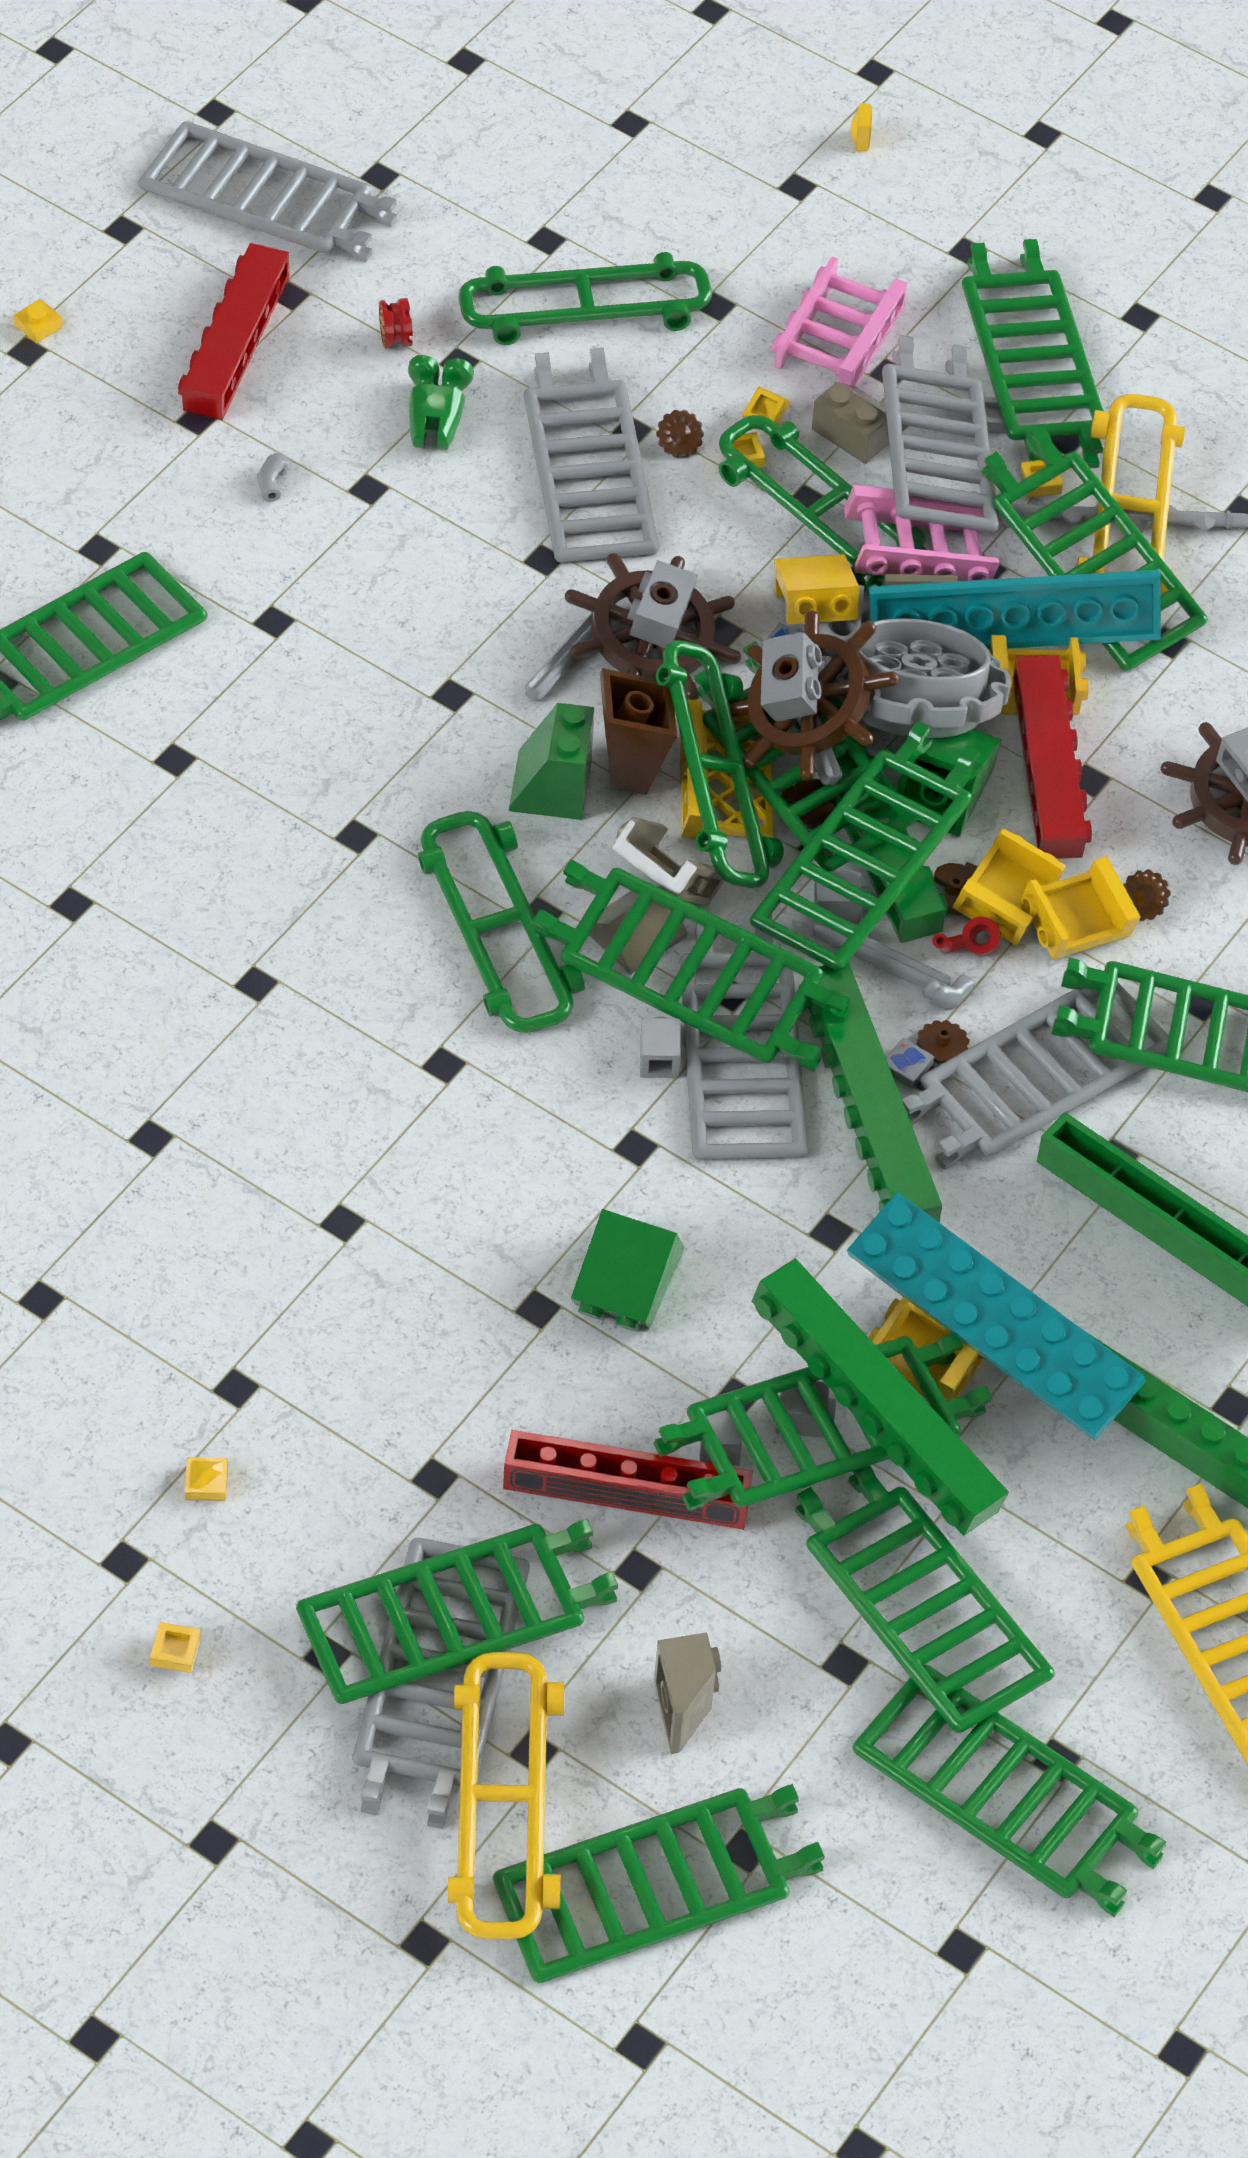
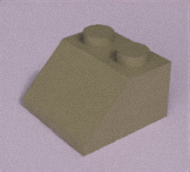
M835 382L814 400L812 430L864 464L869 462L889 444L886 406L859 388ZM902 425V432L909 426Z
M707 1632L657 1641L654 1683L671 1754L679 1753L710 1712L713 1693L719 1692L717 1672H721L720 1654L717 1647H710Z

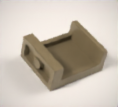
M632 817L620 827L617 832V840L611 848L667 892L688 902L707 906L710 904L725 881L718 875L713 865L686 860L683 866H681L660 850L658 845L668 831V828L663 824Z

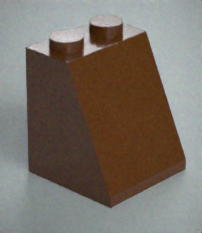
M602 668L600 671L612 788L647 795L677 738L675 709L669 687L660 686L654 678Z

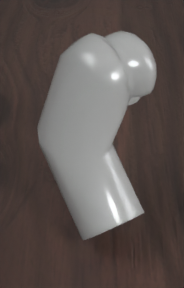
M280 453L269 455L257 474L263 498L267 502H273L280 498L281 493L276 478L278 475H286V470H290L291 467L289 458L282 456Z
M960 975L950 986H942L938 980H932L924 988L923 995L931 1000L930 1004L948 1010L956 1007L974 989L975 985L966 975Z

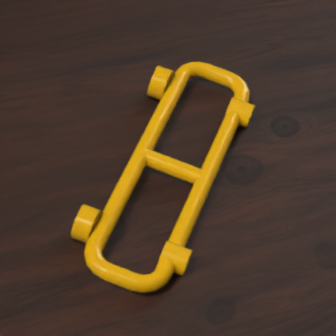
M1125 394L1112 402L1108 412L1099 410L1094 412L1091 438L1105 440L1101 482L1122 509L1154 514L1151 546L1164 560L1175 447L1182 448L1185 427L1177 426V412L1166 400L1140 394ZM1127 408L1156 411L1164 418L1155 500L1114 494L1122 413ZM1099 502L1097 514L1105 510ZM1110 523L1095 532L1092 557L1108 548ZM1078 556L1076 566L1088 560L1089 557ZM1106 565L1094 573H1105ZM1160 580L1161 594H1163L1168 589Z
M490 1652L474 1658L466 1668L463 1685H455L454 1710H462L458 1866L457 1877H448V1903H456L458 1922L470 1935L482 1939L512 1940L523 1938L532 1933L540 1923L543 1909H560L561 1874H543L547 1716H564V1682H548L545 1668L538 1659L530 1654ZM489 1669H520L530 1675L528 1785L477 1784L480 1678ZM477 1802H528L525 1915L522 1919L515 1922H485L479 1920L474 1915Z

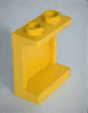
M845 554L774 559V593L776 597H784L786 600V620L788 624L804 623L805 614L810 610H814L819 614V622L847 621L859 618V585Z
M991 635L989 652L1001 662L1000 668L1008 671L1011 678L1008 703L1002 705L1000 714H1017L1012 681L1016 657L1059 655L1061 669H1067L1068 690L1065 691L1066 699L1072 700L1073 715H1079L1082 700L1088 699L1089 684L1087 678H1082L1081 672H1085L1086 654L1085 651H1079L1078 637H1070L1069 648L1066 650L1007 649L1006 635Z
M1002 828L972 877L967 880L952 908L970 919L976 917L991 919L999 927L1001 937L1017 946L1033 919V916L1022 910L1020 900L1028 881L1037 879L1040 886L1056 882L1066 866L1053 855L1043 852L1026 842L1020 835Z
M1108 856L1095 859L1089 872L1043 886H1040L1037 879L1030 880L1020 898L1022 910L1033 916L1032 922L1037 930L1040 944L1047 948L1053 960L1130 937L1141 917Z
M902 1297L901 1300L895 1298L885 1314L886 1322L881 1329L875 1327L868 1338L877 1345L907 1336L913 1340L916 1348L935 1343L951 1333ZM963 1342L962 1349L954 1352L956 1358L952 1363L946 1365L936 1364L928 1367L946 1401L960 1396L984 1360L981 1355ZM899 1354L887 1358L917 1392L925 1396L903 1355Z

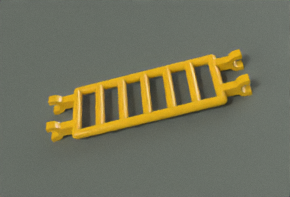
M1200 1483L1187 1488L1186 1494L1189 1499L1183 1502L1185 1510L1190 1517L1195 1519L1201 1529L1194 1533L1163 1544L1153 1527L1151 1517L1144 1505L1129 1511V1517L1132 1521L1126 1523V1529L1131 1537L1138 1542L1143 1551L1135 1555L1131 1563L1248 1766V1717L1240 1720L1229 1701L1248 1693V1675L1220 1686L1210 1668L1212 1665L1248 1652V1634L1202 1652L1190 1634L1247 1611L1248 1592L1184 1618L1180 1617L1171 1599L1248 1570V1535L1238 1519L1230 1518L1222 1522L1219 1520L1210 1504L1205 1488ZM1229 1536L1240 1553L1236 1557L1164 1585L1161 1584L1152 1569L1154 1565Z

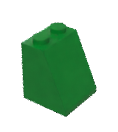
M557 703L519 749L509 811L582 820L592 763L595 707Z
M975 729L956 736L930 738L932 739V745L926 752L920 754L914 762L945 779L957 764L958 758L966 746L980 753V757L976 762L981 764L982 769L963 787L971 793V803L948 831V833L958 837L961 836L994 770L1002 741L1000 738ZM901 773L897 791L903 796L940 815L952 803V799Z
M602 1209L571 1296L574 1304L579 1306L578 1312L595 1319H600L602 1314L617 1318L616 1325L638 1332L639 1326L650 1329L684 1250V1245L678 1234Z

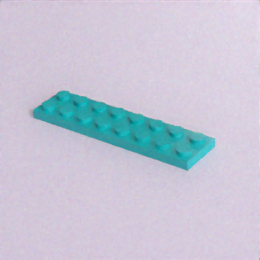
M1159 570L869 587L871 622L887 619H920L938 622L971 634L980 640L988 650L990 648L991 635H1006L1007 649L1069 645L1070 637H1078L1079 644L1161 640V587Z
M899 1192L891 1198L847 1249L848 1256L951 1334H956L963 1343L1094 1442L1146 1382L1143 1374Z

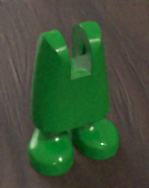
M417 355L409 361L408 366L409 377L416 385L410 392L409 419L412 444L414 447L424 448L427 429L437 430V450H448L459 425L465 403V396L462 391L471 384L474 369L464 359H450L443 367L442 386L438 385L440 369L437 361L430 356Z

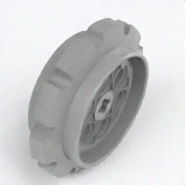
M920 619L873 622L876 625V632L857 652L867 666L870 675L893 671L899 676V682L895 686L871 690L869 704L861 721L879 730L908 736L914 724L919 721L930 727V732L927 735L929 738L956 736L972 730L981 722L994 718L1001 713L1002 705L1008 703L1011 686L1009 672L1000 668L1001 662L990 654L987 647L980 640L958 628ZM853 635L842 638V640L847 642ZM825 657L824 667L830 662V660L833 657ZM847 665L831 683L849 680ZM847 695L836 698L844 702Z

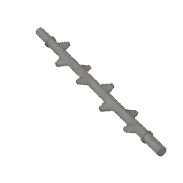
M1035 499L1031 504L1011 503L1021 518H1026L1046 506L1039 499ZM1098 503L1095 507L1072 506L1052 519L1065 520L1070 525H1077L1080 521H1087L1097 515ZM1169 505L1167 524L1195 525L1202 531H1209L1213 526L1225 527V529L1230 527L1248 528V514L1231 513L1229 510L1226 513L1178 511L1172 505ZM1124 510L1141 533L1145 531L1149 524H1153L1154 514ZM998 512V520L1005 528H1011Z

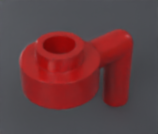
M976 917L967 922L962 934L947 938L944 934L938 933L933 937L932 942L944 954L967 948L975 955L987 956L998 949L1001 943V931L991 919ZM982 931L989 933V940L985 944H979L976 940L977 935Z

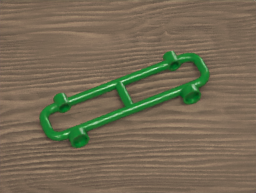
M661 252L654 257V263L506 275L502 267L492 266L485 271V277L474 278L464 283L459 290L458 299L461 314L468 324L479 329H492L494 340L498 344L510 345L518 341L521 336L519 326L662 315L664 326L671 331L683 330L691 322L690 312L699 311L708 305L712 298V289L707 272L699 264L691 261H674L672 254ZM676 275H690L694 277L698 289V296L688 299L595 306L590 282L657 277L661 281H670ZM576 283L581 305L580 308L480 315L474 310L472 295L479 291H488L492 295H501L507 289Z
M751 415L739 420L723 432L720 436L719 448L726 460L719 464V473L729 486L736 487L746 479H751L836 552L845 554L847 561L853 565L851 570L858 585L864 586V592L875 584L877 586L882 585L884 579L882 575L855 572L854 564L860 552L818 518L843 499L848 500L853 487L797 441L799 431L792 422L787 421L779 426L767 417ZM749 430H762L770 436L774 447L779 450L786 449L833 490L806 508L733 446V442ZM877 522V526L896 541L897 547H900L896 524ZM916 526L911 527L914 548L927 550L923 546L926 543L923 531Z
M681 640L671 641L664 648L663 664L656 672V681L660 686L669 687L703 825V829L696 836V846L700 851L709 852L714 869L727 883L747 888H760L768 880L769 867L774 868L782 861L784 847L779 839L762 837L743 763L729 703L737 702L741 698L743 682L736 675L721 673L716 658L705 647ZM677 655L694 658L705 668L727 758L700 753L684 688L687 682V672L684 668L679 667ZM704 769L728 773L732 776L755 873L737 871L727 862L724 851L728 840L726 834L719 831Z
M464 811L438 818L429 823L421 836L423 851L418 853V860L424 874L434 872L489 993L483 995L488 1015L494 1016L499 1014L507 1027L522 1033L539 1031L566 1020L571 1014L574 1005L572 994L585 990L583 975L580 970L568 964L559 968L546 938L535 932L537 925L533 924L535 915L506 856V852L518 848L517 838L510 821L492 826L490 821L480 813ZM463 826L477 828L514 907L472 920L446 865L444 853L436 843V837L441 833ZM521 921L558 999V1006L551 1011L532 1017L523 1018L518 1016L512 1007L509 993L506 988H503L479 936L480 933Z

